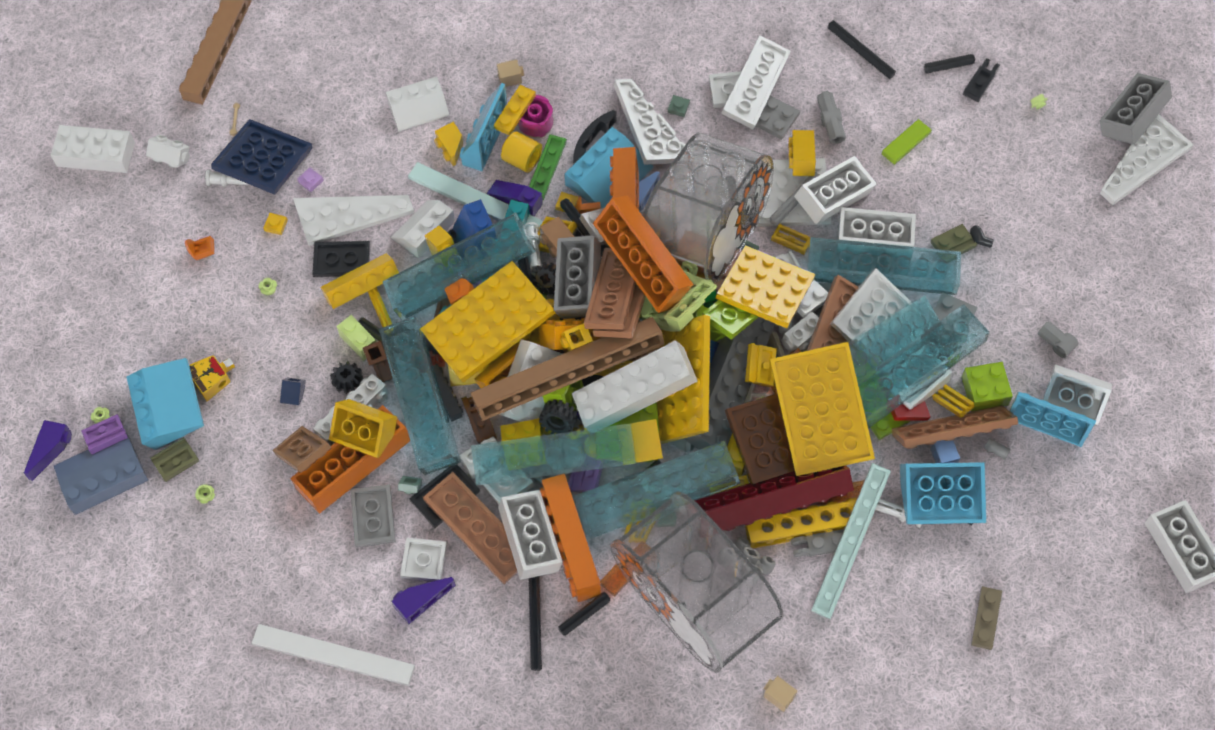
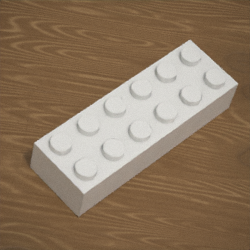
M675 340L573 392L572 396L584 428L594 434L697 382V378L684 347Z

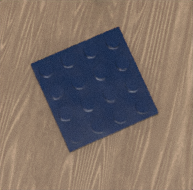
M249 119L211 163V169L275 195L312 150V143Z

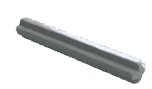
M815 172V176H809L770 217V223L777 226L799 203L794 196L801 186L820 174Z

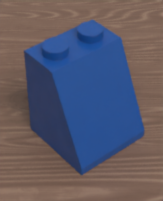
M481 199L463 205L452 230L456 232L453 242L463 264L492 254L496 243V234Z

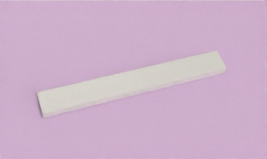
M258 624L252 641L254 646L409 686L415 669V665L261 624Z

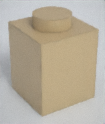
M517 59L497 64L500 84L504 83L508 87L522 83L524 70L522 66H519Z
M779 676L774 681L770 679L763 688L765 690L764 698L783 712L794 700L798 692Z

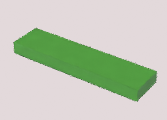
M551 134L548 137L529 187L542 193L543 201L567 143L566 138Z

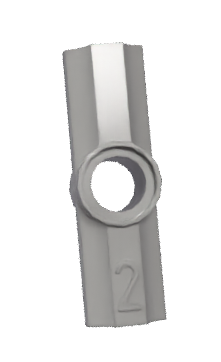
M823 91L817 95V101L821 110V122L823 127H826L830 143L839 144L846 139L842 126V114L836 106L833 93Z

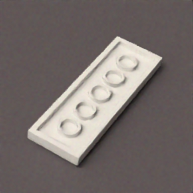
M759 35L721 114L754 129L791 51Z

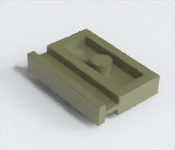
M963 224L932 238L930 241L938 254L944 259V262L962 255L977 246V243L973 241V237Z
M184 437L150 457L165 482L199 462L198 457Z

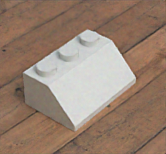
M437 77L386 92L388 104L398 131L450 116Z
M427 200L391 239L417 258H420L429 249L424 235L439 225L446 231L455 222L454 211L440 200Z
M1055 365L1043 400L1058 407H1064L1077 414H1083L1088 418L1096 420L1095 425H1098L1112 391V384Z

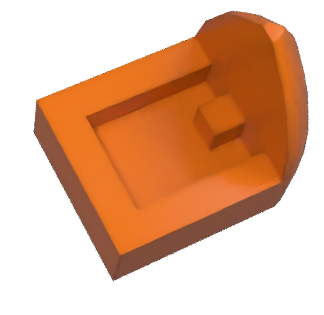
M579 196L575 208L580 214L601 209L600 202L582 204L581 196Z
M211 236L196 241L191 239L185 240V247L195 260L215 254L214 239Z
M461 278L444 289L450 304L453 305L463 296L469 294L474 289V286L466 279Z

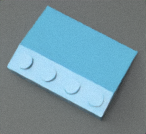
M504 83L498 86L488 97L485 105H482L480 108V116L478 119H475L473 131L467 136V144L460 151L463 166L483 171L500 134V131L494 129V123L507 105L506 86Z
M611 127L564 174L565 185L587 202H600L601 208H605L613 197L610 196V185H612L610 170L613 168L610 166V156H613V148L635 146L625 135ZM636 148L639 181H641L654 166L652 164L644 165L640 152Z
M183 358L142 368L126 377L143 445L157 450L204 426L188 359Z
M1017 392L1010 408V412L1018 417V424L1082 447L1096 423V420L1088 418L1083 414H1077L1064 407H1058L1050 404L1048 401L1034 398L1027 393Z
M985 462L900 464V485L906 524L986 523Z

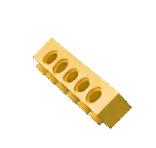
M850 498L841 503L836 501L829 502L825 506L820 507L812 505L804 510L792 509L789 513L776 514L770 519H759L753 524L745 525L750 547L755 549L791 542V539L796 537H806L813 534L845 529L849 517H842L840 513L846 512L850 516L857 498ZM821 516L829 517L830 521H823ZM801 520H809L811 524L804 525ZM788 523L791 525V528L786 529L782 527V524ZM769 527L772 531L764 532L762 528Z

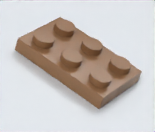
M301 426L272 451L278 458L301 473L309 469L311 464L318 458L323 457L331 447L328 442L304 426Z

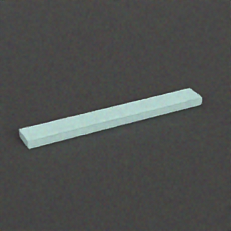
M419 162L416 163L408 175L410 180L463 205L481 199L489 217L502 223L504 221L509 205ZM529 214L526 223L535 222L540 227L543 221Z
M874 463L871 464L812 606V612L831 619L890 475V470Z

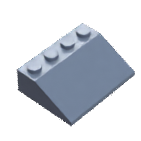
M127 432V439L97 453L91 454L88 449L54 465L61 491L74 515L149 481Z

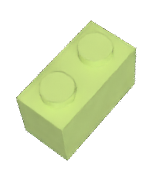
M350 315L337 325L340 337L364 361L366 356L363 347L375 343L376 340Z

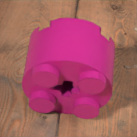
M541 95L535 96L518 123L521 132L532 137L546 136L554 123L553 108L549 100Z

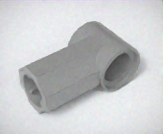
M1050 321L1046 322L1037 333L1053 346V351L1061 358H1066L1078 346V340L1072 334L1063 333Z

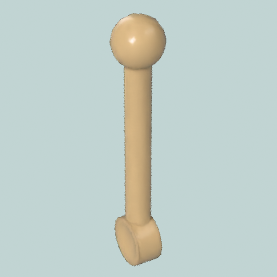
M239 103L233 104L234 117L232 129L230 130L232 136L237 134L236 122L238 109L240 108Z

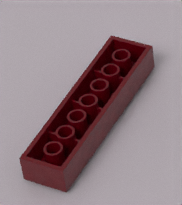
M845 465L796 476L795 471L754 485L748 483L687 502L692 525L703 537H711L723 530L731 531L737 526L750 525L759 519H770L773 515L779 513L786 514L791 512L792 509L806 508L815 502H826L829 498L835 496H845L848 492L854 491L850 468Z

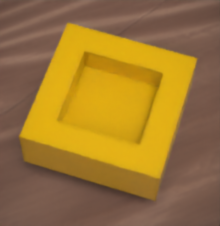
M561 191L555 210L564 212L560 207V202L565 198L569 199L575 207L579 196Z
M269 213L263 229L266 232L282 235L288 219L286 216Z

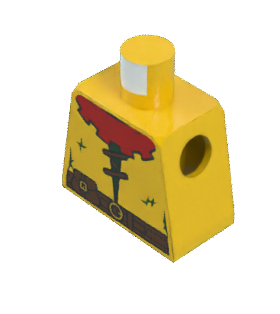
M211 355L189 365L193 382L206 402L231 382L226 373L235 368V365L230 358L219 363L216 357Z

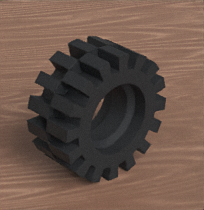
M550 400L542 409L539 423H541L542 428L546 427L545 431L548 432L550 430L552 435L557 433V436H561L562 433L563 436H566L574 428L578 418L577 412L573 411V406L568 407L569 403L567 402L563 404L562 400H559V402L557 400L551 402Z

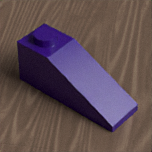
M495 180L487 192V195L508 205L511 200L529 204L530 215L534 217L543 205L542 193L522 184Z
M47 420L43 421L24 470V474L29 480L33 481L65 450L67 443H70L72 433L66 424Z
M452 577L409 587L404 591L396 593L391 602L395 610L410 624L453 589L456 584Z

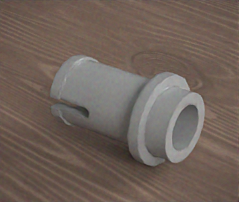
M989 438L984 447L987 450L986 452L990 451L1005 460L1011 449L996 442L995 438L993 440Z

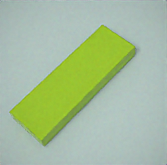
M918 119L884 148L881 154L895 165L931 134L932 129Z

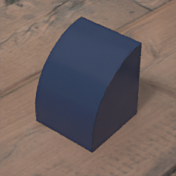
M289 377L283 379L280 403L300 405L305 391L306 380Z

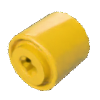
M515 131L505 140L501 150V159L529 173L541 156L542 144Z

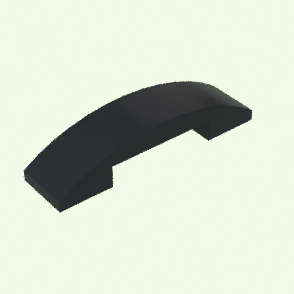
M615 110L601 115L584 130L575 146L573 165L586 153V148L600 131L606 133L617 121Z

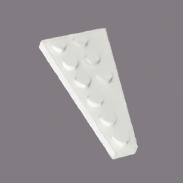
M615 79L613 85L644 165L693 163L696 159L694 154H690L686 150L687 146L684 142H680L677 139L676 133L661 114H657L654 111V106L651 102L648 103L645 100L643 92L632 79Z
M1158 114L1135 145L1131 144L1123 159L1101 189L1100 194L1112 205L1116 204L1191 150L1193 144Z
M408 195L293 198L309 246L314 245V242H324L414 213Z

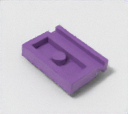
M118 414L81 430L91 454L128 438Z
M585 454L583 464L579 468L577 466L571 472L568 483L570 491L596 495L605 460Z

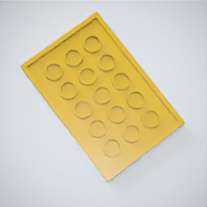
M511 261L470 291L469 294L463 296L421 327L420 330L463 383L556 313L542 294L516 264Z
M708 315L693 318L682 330L677 332L661 329L665 345L660 347L662 348L675 340L681 344L686 351L697 378V382L657 401L661 444L709 432L710 316Z
M848 342L770 359L796 476L875 459Z

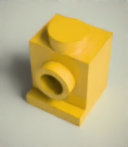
M584 323L561 333L562 338H560L562 347L564 349L567 348L568 351L593 341L589 330L585 329ZM571 336H575L577 338L576 343L572 342Z

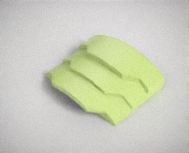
M684 271L694 284L684 297L672 309L661 313L655 310L646 297L639 318L645 320L653 317L660 329L670 332L680 331L694 318L692 314L705 302L704 299L717 286L712 280L700 278Z

